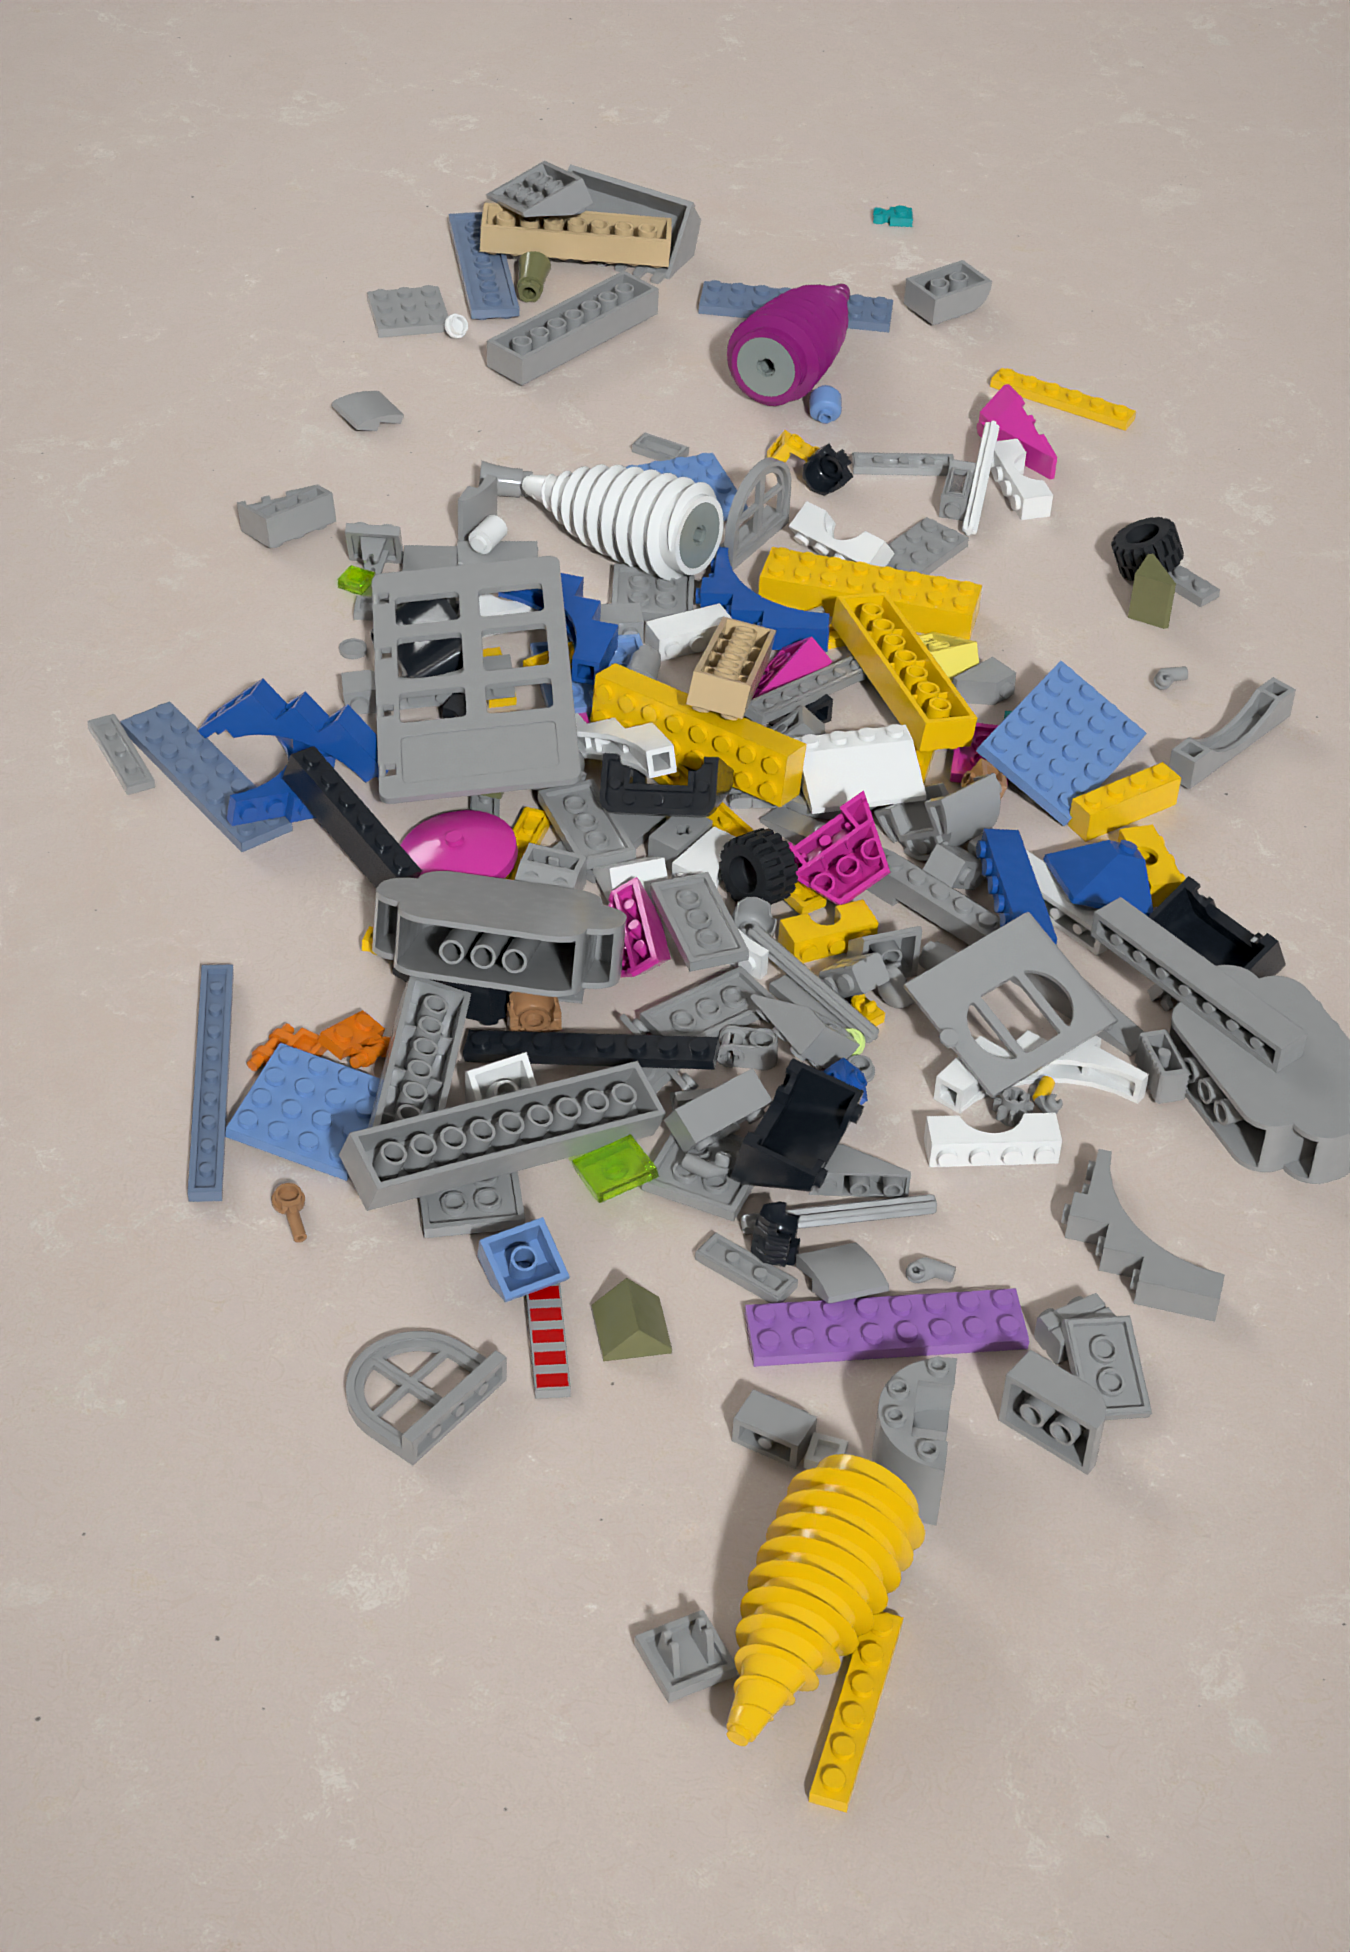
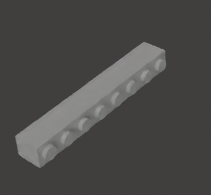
M1122 897L1094 912L1091 930L1092 937L1274 1072H1279L1303 1056L1308 1035L1306 1031Z

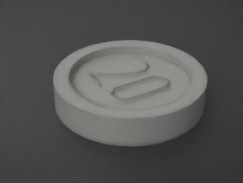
M356 638L346 639L340 643L339 653L347 659H359L366 655L367 644L363 640Z

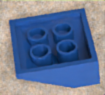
M1106 840L1045 854L1044 862L1071 903L1100 909L1122 897L1146 916L1153 912L1145 859L1134 843L1127 840H1121V842Z

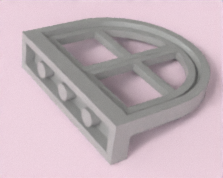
M768 457L758 462L746 475L735 494L727 518L725 541L719 546L728 548V557L733 570L789 523L792 482L790 469L783 461ZM774 473L777 478V484L764 494L766 475ZM756 486L755 503L743 512L749 495ZM777 494V507L773 508L768 505L764 507V504ZM754 513V517L739 529L740 524Z
M410 1331L394 1334L378 1340L367 1347L353 1362L346 1380L347 1407L352 1419L364 1433L411 1465H414L507 1380V1357L498 1351H494L486 1358L459 1340L440 1333ZM413 1351L437 1354L412 1377L386 1361V1359L392 1356ZM449 1358L471 1373L445 1397H441L420 1382L445 1359ZM373 1370L400 1386L374 1411L367 1404L364 1395L366 1381ZM409 1392L430 1406L431 1409L403 1434L380 1417Z

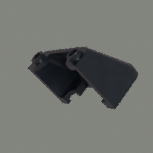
M446 598L406 602L396 609L397 625L459 619ZM371 629L370 636L374 645V631ZM461 638L402 643L397 647L398 664L402 669L401 677H431L450 673L464 667Z
M603 753L600 803L605 810L613 814L709 817L731 791L734 770L719 757H704V764L700 769L688 772L687 786L647 784V776L634 768L623 765L619 754Z
M1190 876L1148 916L1215 966H1239L1251 971L1258 978L1275 976L1286 966L1277 939L1268 933L1264 936L1259 932L1254 935L1218 909L1214 899L1210 896L1206 898L1204 895H1200L1197 891L1201 887L1200 883Z
M792 1058L786 1068L784 1082L781 1086H778L774 1099L754 1133L748 1132L741 1144L731 1179L743 1185L811 1192L814 1187L820 1189L828 1174V1170L825 1167L850 1123L857 1124L865 1106L860 1104L864 1093L863 1090Z

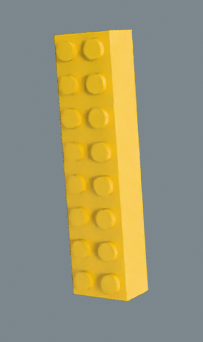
M772 547L759 577L758 595L777 604L803 611L822 606L825 613H830V616L833 617L837 596L887 592L915 632L923 634L938 632L970 640L979 614L983 585L970 581L947 579L943 576L925 575L916 571L898 570L889 566L882 567L865 562L843 560L839 557L821 556L812 552H799L785 547Z
M881 592L837 596L831 622L832 626L901 725L907 726L916 748L919 751L929 752L932 750L971 746L978 719L889 594Z
M617 663L595 674L590 723L610 718H616L624 728L653 723L674 745L675 759L679 764L696 771L704 764V757H719L734 770L732 787L778 807H782L799 795L806 743L744 717L743 719L728 720L721 717V713L710 710L708 713L698 712L692 709L691 705L686 704L688 693Z

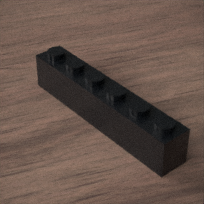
M315 746L290 755L282 779L375 888L381 882L388 879L419 878L422 872L419 866Z

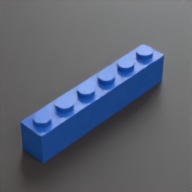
M984 829L982 839L978 840L976 844V857L981 860L982 875L987 878L988 893L993 895L994 910L1000 916V927L1022 914L1030 912L1052 941L1057 944L1058 939L1019 830Z

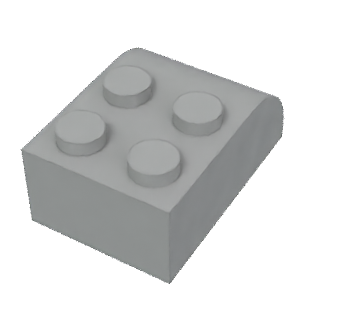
M961 260L906 278L904 304L930 324H940L978 309L987 299L991 291L992 281L967 262Z
M1029 1350L1006 1374L999 1421L1088 1475L1097 1461L1107 1410L1103 1397L1094 1387L1084 1382L1078 1376L1072 1375L1057 1366L1048 1358Z

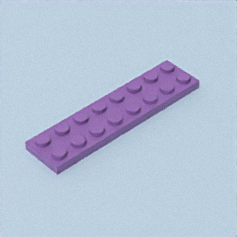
M1016 1288L854 1298L830 1304L824 1300L745 1305V1320L754 1367L1028 1349L1029 1336Z

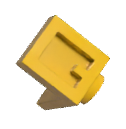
M784 430L767 450V458L772 457L785 463L791 453L807 462V458L815 453L819 447L811 446L799 435L791 434Z

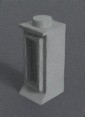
M950 459L948 474L941 494L939 517L964 521L976 463Z

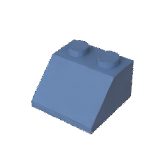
M543 1217L479 1240L478 1259L490 1286L505 1303L563 1282L570 1277Z

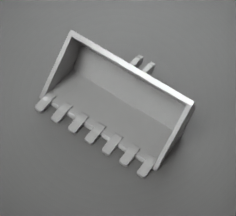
M570 164L568 171L583 178L593 201V204L589 205L586 211L672 218L669 267L654 268L649 265L631 266L625 263H618L615 266V271L621 272L632 267L635 268L634 276L642 278L646 273L653 274L651 282L659 284L665 278L670 279L674 276V273L694 256L701 224V218L695 210L694 202ZM597 261L598 266L606 267L608 265L605 262Z

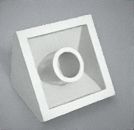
M664 857L638 858L594 867L592 871L607 900L611 891L637 877L641 881L654 907L657 905L650 893V883L668 880Z
M527 1052L465 1071V1104L537 1086Z

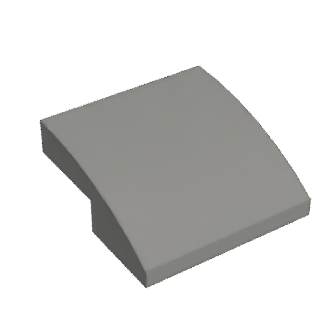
M380 391L356 392L340 397L332 403V407L356 430L377 431L380 422L401 424L404 416Z
M487 474L478 488L467 486L458 499V541H469V534L487 516H497V476Z
M857 1243L796 1254V1267L812 1278V1292L828 1304L889 1291V1284L873 1258Z

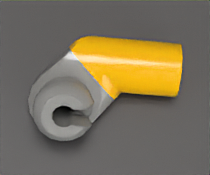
M1049 1076L1041 1077L1032 1095V1099L1043 1113L1057 1114L1062 1108L1063 1102L1061 1098L1058 1101L1055 1100L1057 1094H1051L1055 1087V1081Z

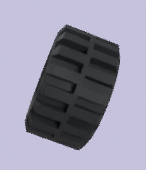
M1150 517L1130 523L1118 531V534L1114 535L1111 542L1120 574L1123 578H1128L1130 581H1134L1136 571L1148 554L1153 553L1167 572H1171L1174 567H1177L1184 557V551L1175 523L1168 518Z
M759 828L732 838L729 842L725 843L723 846L724 850L720 853L722 860L719 862V868L722 872L720 875L726 885V891L730 892L731 898L735 902H739L745 897H758L772 905L791 896L790 893L794 892L796 888L795 883L798 882L796 874L798 867L794 861L795 855L789 849L790 845L787 841L782 840V836L778 832L774 834L772 829Z

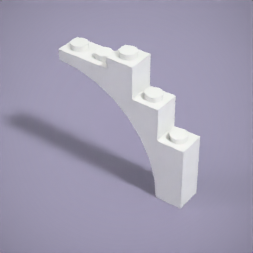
M575 713L578 748L584 758L602 760L603 753H617L620 755L623 765L642 772L648 778L677 772L674 745L653 723L624 728L616 718H610L587 724L578 713Z
M713 826L672 862L671 879L709 872L718 890L722 881L720 875L722 872L719 868V862L722 861L720 853L724 850L723 846L725 843L735 838V836ZM739 930L749 949V960L731 963L730 965L735 968L742 966L751 976L761 980L767 974L769 950L752 941Z
M1029 1030L1016 1040L1026 1053L1047 1042V1040ZM1095 1035L1012 1087L1039 1083L1041 1077L1049 1076L1054 1079L1055 1083H1070L1094 1087L1117 1094L1138 1104L1145 1096L1149 1074L1101 1049V1038ZM982 1036L975 1040L984 1050L995 1056L1015 1059L1008 1049L1005 1050ZM959 1057L955 1058L936 1076L934 1100L959 1114L976 1101L988 1096V1093Z

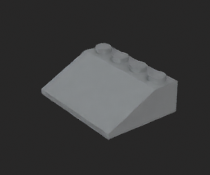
M545 160L486 194L488 199L524 217L578 215L585 212L587 207L593 204L582 177Z

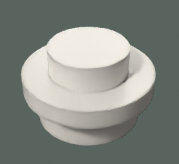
M458 314L449 315L445 320L446 332L454 339L463 337L468 330L466 318Z

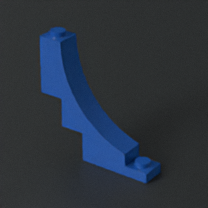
M264 678L210 713L197 730L205 739L215 732L219 735L225 730L233 738L248 735H272L293 739L315 746L333 756L354 771L365 783L374 777L379 779L377 734L348 704L329 716L306 691L286 703Z

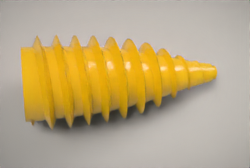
M835 1454L823 1458L817 1468L802 1471L791 1480L787 1488V1496L778 1505L776 1519L767 1528L766 1542L760 1546L757 1552V1566L753 1568L748 1576V1592L743 1596L740 1603L742 1620L736 1626L735 1631L736 1642L740 1649L734 1657L735 1667L740 1677L734 1682L735 1697L726 1725L728 1730L726 1735L734 1744L747 1746L749 1742H753L768 1722L774 1720L773 1716L783 1706L795 1704L794 1694L797 1691H814L819 1686L817 1675H830L839 1670L841 1664L839 1656H847L857 1650L859 1644L858 1636L871 1631L874 1626L873 1615L884 1611L887 1607L888 1593L895 1591L900 1586L901 1572L911 1566L913 1551L923 1544L925 1529L918 1515L919 1507L914 1494L900 1478L883 1466L862 1457Z

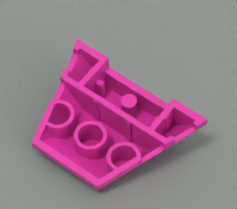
M864 790L840 806L841 813L798 844L793 846L791 842L788 843L790 851L795 855L794 861L798 867V871H796L798 881L836 905L850 902L891 873Z

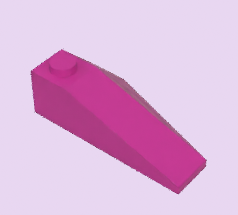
M1009 384L1004 385L980 411L976 427L977 434L982 438L985 423L992 420L996 421V424L1000 427L997 441L1018 439L1026 451L1025 466L1050 480L1054 479L1057 455L1045 435L1038 434L1034 425L1036 420L1033 415H1027L1023 409L1025 405L1023 398Z
M812 636L783 647L767 664L764 671L765 674L762 676L752 699L823 669L833 661Z

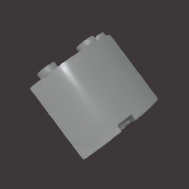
M995 773L976 776L973 778V783L951 794L946 790L943 782L924 786L926 791V800L886 805L874 812L884 832L893 843L898 841L904 846V853L908 856L927 861L936 844L958 847L983 834L984 829L993 828L1000 813V793L1002 792V787Z
M939 1356L921 1360L904 1367L886 1383L879 1399L871 1461L891 1471L909 1487L917 1500L919 1507L918 1515L921 1521L936 1526L948 1448L946 1437L957 1366V1358H943Z

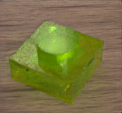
M350 565L338 578V588L363 595L372 585L375 572Z

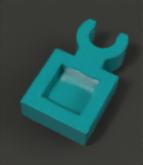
M903 205L889 207V210L878 207L874 208L873 224L889 223V226L912 227V208Z

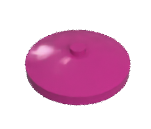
M474 810L453 811L430 818L415 827L401 843V847L422 870L420 876L434 871H452L505 879L514 868L518 857L516 837L509 824L493 814Z

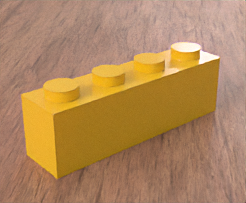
M1161 762L1075 797L1071 802L1070 816L1072 818L1068 822V826L1087 842L1174 806L1177 803L1181 777L1164 762Z

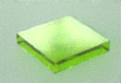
M631 1134L572 1160L574 1170L598 1203H602L659 1177L657 1167Z

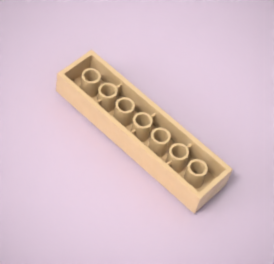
M484 202L480 252L521 256L526 252L537 251L547 257L559 260L576 259L583 262L600 261L607 264L625 263L631 266L669 267L672 218L585 211L578 215L524 217L500 204Z
M723 616L693 672L686 704L691 705L692 709L698 712L708 713L710 710L721 713L720 716L728 720L743 719L769 662L777 630Z

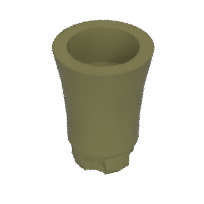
M530 251L524 253L518 261L519 277L517 290L519 298L524 302H536L540 298L546 278L551 270V263L547 256L537 251Z

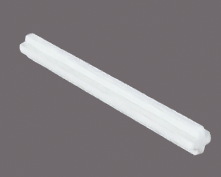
M994 420L986 422L983 430L962 531L965 532L966 536L975 535L979 526L1000 428Z

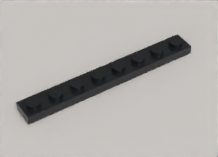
M469 1030L463 1050V1057L465 1062L494 1063L527 1052L530 1064L615 1067L638 1061L642 1068L715 1070L720 1043L718 1037Z

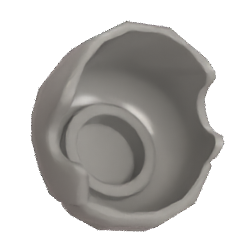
M745 897L737 903L731 917L740 931L748 936V930L755 925H759L772 937L774 936L777 919H774L771 914L770 903L758 897Z
M900 961L887 964L886 969L890 976L889 981L877 987L881 998L887 1005L898 1009L914 1004L915 1001L903 987L907 980L903 975Z

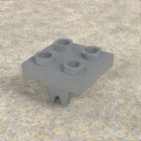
M363 522L346 523L345 536L349 560L363 561L366 577L370 576L371 571H375V575L381 574L385 563L403 564V545L399 526L391 524L370 525Z
M704 1610L635 1636L634 1645L668 1703L737 1676L734 1660Z

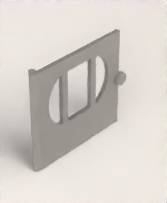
M1030 912L1022 914L905 983L903 986L938 1030L941 1043L947 1048L953 1049L992 1099L1004 1092L1005 1089L1014 1086L1105 1029L1107 1031L1111 1030L1113 1025L1118 1022L1116 1017ZM1025 973L1047 977L1064 990L1072 1007L1070 1026L1063 1022ZM1011 979H1014L1058 1033L1057 1036L1028 1053L1022 1049L981 998ZM972 1005L976 1008L1015 1059L995 1056L984 1050L974 1040L967 1023L969 1006Z

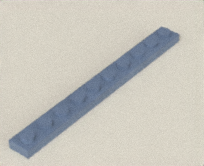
M202 965L188 1202L223 1200L234 981L233 965Z

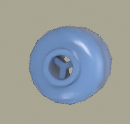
M822 385L813 390L809 397L811 417L821 423H830L837 420L842 412L840 392L829 385Z

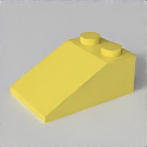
M938 632L918 635L951 681H953V677L979 664L976 641Z

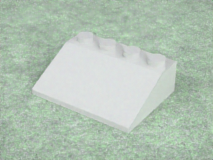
M892 724L888 727L862 728L847 732L834 731L830 734L821 735L807 734L803 737L794 738L807 744L801 789L812 814L841 811L840 806L863 790L869 807L926 800V791L913 739L906 725Z

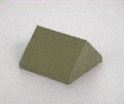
M1153 553L1147 555L1135 573L1128 618L1166 629L1169 627L1176 583Z
M626 1278L592 1304L591 1310L603 1362L672 1353L660 1298L657 1295Z

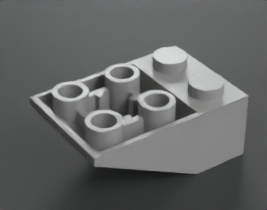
M529 843L520 861L515 881L583 890L587 877V855Z
M752 994L750 997L758 1006L756 1012L765 1021L772 1022L775 1025L772 1029L773 1032L783 1041H789L792 1045L790 1051L801 1061L808 1059L819 1070L827 1069L843 1057L848 1060L860 1046L842 1025L809 1007Z

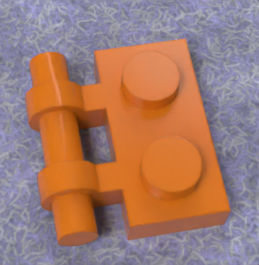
M362 1010L321 1031L318 1042L339 1060L347 1056L351 1057L350 1065L352 1068L357 1069L361 1066L368 1067L375 1063L376 1058L380 1056L386 1057L391 1036L382 1037L385 1028Z
M286 1023L281 1028H276L269 1035V1040L264 1046L259 1045L252 1052V1058L247 1062V1066L252 1071H257L262 1065L266 1066L280 1043L319 1057L327 1049L318 1042V1034L301 1028L294 1035V1028Z

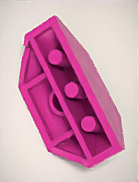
M635 877L611 891L608 906L622 911L627 916L621 978L645 974L670 960L671 957L661 918L641 881Z

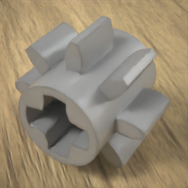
M1009 1087L999 1097H994L992 1110L997 1112L996 1120H1000L1006 1126L1016 1127L1020 1123L1023 1114L1033 1113L1034 1103L1029 1102L1030 1094L1021 1088Z

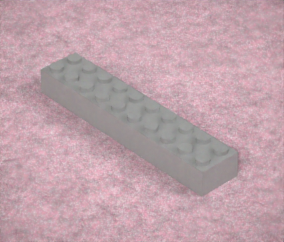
M638 1061L350 1132L339 1156L366 1211L652 1136L666 1116V1112Z

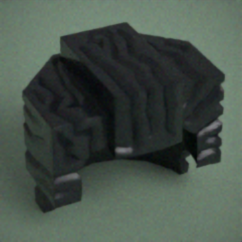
M828 443L807 458V462L803 465V478L813 492L826 496L843 487L854 477L848 468L852 462L843 449L835 452L830 443Z
M778 1201L763 1205L754 1224L751 1253L760 1261L780 1267H785L786 1265L794 1266L796 1254H799L800 1238H797L800 1216L786 1213V1202Z

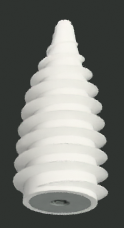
M603 464L596 465L591 469L583 466L573 473L571 471H564L560 476H555L554 474H549L548 476L530 475L526 476L522 482V489L526 494L533 497L536 501L542 502L548 511L553 512L556 520L563 524L571 535L578 537L586 546L595 548L602 555L611 556L615 561L626 563L630 567L639 565L647 574H657L667 581H670L671 578L678 579L684 576V574L696 575L702 572L713 560L721 542L724 523L722 508L716 499L714 490L705 482L695 483L688 477L678 478L672 473L661 474L657 470L652 469L644 471L636 466L627 469L622 465H614L609 468Z

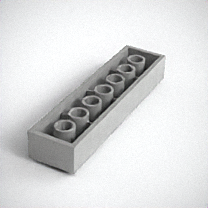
M623 270L487 340V366L520 385L527 384L535 378L658 314L659 288Z
M409 977L399 1002L368 1128L445 1109L471 993L430 979Z

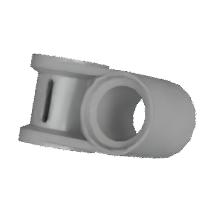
M729 1025L720 1031L719 1040L721 1046L717 1057L719 1064L729 1068H753L761 1071L770 1070L776 1066L778 1036L773 1030ZM732 1034H734L733 1042L730 1040ZM731 1051H733V1058H732V1059H730V1052H731Z

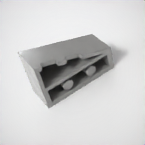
M318 484L286 491V496L271 500L268 495L261 497L262 502L246 505L245 501L237 502L241 531L269 548L280 547L284 542L302 538L311 531L324 529L327 525L336 522L333 493Z

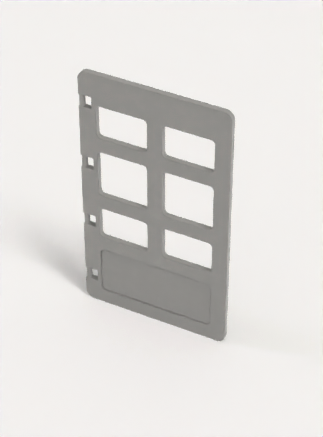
M542 556L389 572L373 577L379 794L382 802L396 804L573 785L580 781L581 767L560 562L557 557ZM537 588L543 590L544 609L541 611L486 617L480 615L479 597L482 594ZM451 597L459 598V619L410 625L396 624V605L399 603ZM389 598V603L380 604V599ZM545 629L547 631L548 664L491 671L484 669L482 637L484 635ZM449 638L462 639L464 666L462 673L405 680L399 679L398 645ZM391 653L392 658L382 659V654ZM543 683L552 685L553 706L502 713L487 712L486 692L489 689ZM458 692L465 693L467 712L465 716L407 723L401 722L400 700L404 698ZM394 710V715L384 716V711ZM396 769V775L386 776V770Z

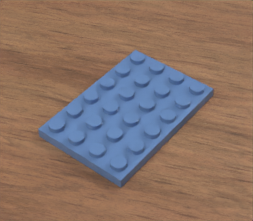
M1060 661L983 741L976 752L1065 826L1072 818L1070 816L1072 799L1099 788L1147 733L1102 696L1093 686L1075 673L1072 668Z

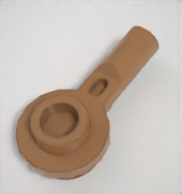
M284 1183L274 1191L272 1206L277 1212L287 1216L294 1241L297 1243L303 1242L307 1239V1235L299 1211L305 1205V1195L296 1184Z

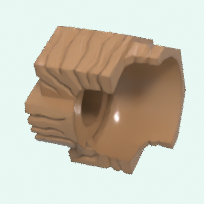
M512 992L509 995V1002L507 1003V1026L509 1031H562V1013L557 997Z

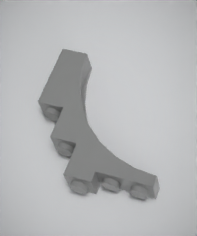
M1099 1149L1096 1162L1089 1160L1085 1180H1089L1091 1183H1084L1082 1193L1074 1192L1072 1204L1065 1203L1061 1223L1067 1224L1065 1238L1097 1245L1095 1256L1101 1257L1099 1271L1131 1277L1130 1289L1136 1290L1134 1304L1215 1322L1225 1274L1198 1267L1174 1256L1145 1235L1124 1211L1114 1191L1110 1172L1112 1151Z

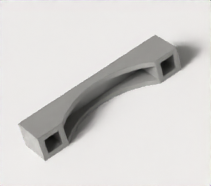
M510 654L483 657L484 669L487 671L512 668ZM464 667L443 675L460 674L464 671ZM363 670L341 673L345 706L348 704L358 715L377 713L375 672ZM399 677V679H401V680H405V679H415V678ZM515 687L489 689L486 692V700L515 697ZM453 693L404 698L400 700V710L445 705Z
M1272 677L1255 690L1241 711L1220 731L1204 739L1188 737L1174 747L1171 751L1169 768L1181 777L1180 784L1191 789L1290 717L1296 689Z

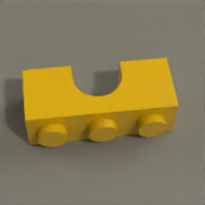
M1153 824L1120 829L1118 842L1127 840L1134 843L1145 859L1153 907H1158L1186 878L1178 870L1174 856L1169 854L1163 837L1158 834Z
M862 899L836 906L833 925H820L814 922L808 913L781 919L778 942L802 963L848 952L849 940L877 934L879 922Z

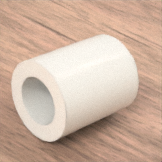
M496 515L487 516L469 534L470 546L478 553H489L506 536L507 526L500 517Z

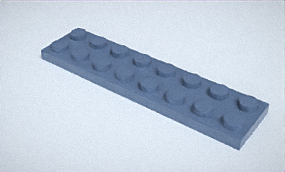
M483 212L448 214L449 226L471 319L486 320L488 318L501 317L509 319L511 317H518L520 308L506 254L480 252Z
M717 280L704 281L699 303V314L748 318L764 304L791 288H771L766 285L751 286L743 283H721ZM859 294L850 295L847 302L848 329L889 333L893 299L864 297Z
M170 701L120 721L130 740L241 852L293 831L292 823L285 816L231 826L227 821L230 795L254 789L256 786L208 738L205 739L197 731L198 728Z

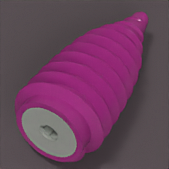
M839 283L832 286L809 284L793 288L770 300L740 323L729 339L727 363L731 376L741 391L752 400L767 406L784 405L806 396L832 365L845 340L849 322L847 302L850 298L849 287Z

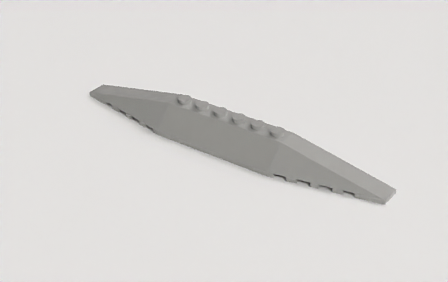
M783 806L775 808L760 818V823L774 832H778L782 837L795 845L825 825V823ZM883 848L891 873L872 885L867 891L891 906L902 902L968 945H972L1000 928V917L928 874L911 861ZM1025 973L1050 1006L1072 1020L1071 1003L1064 990L1047 977ZM1014 979L1010 980L1011 982L1019 986V984ZM1088 983L1118 1020L1111 1030L1107 1031L1105 1029L1097 1034V1036L1128 1056H1133L1137 1051L1139 1035L1144 1031Z

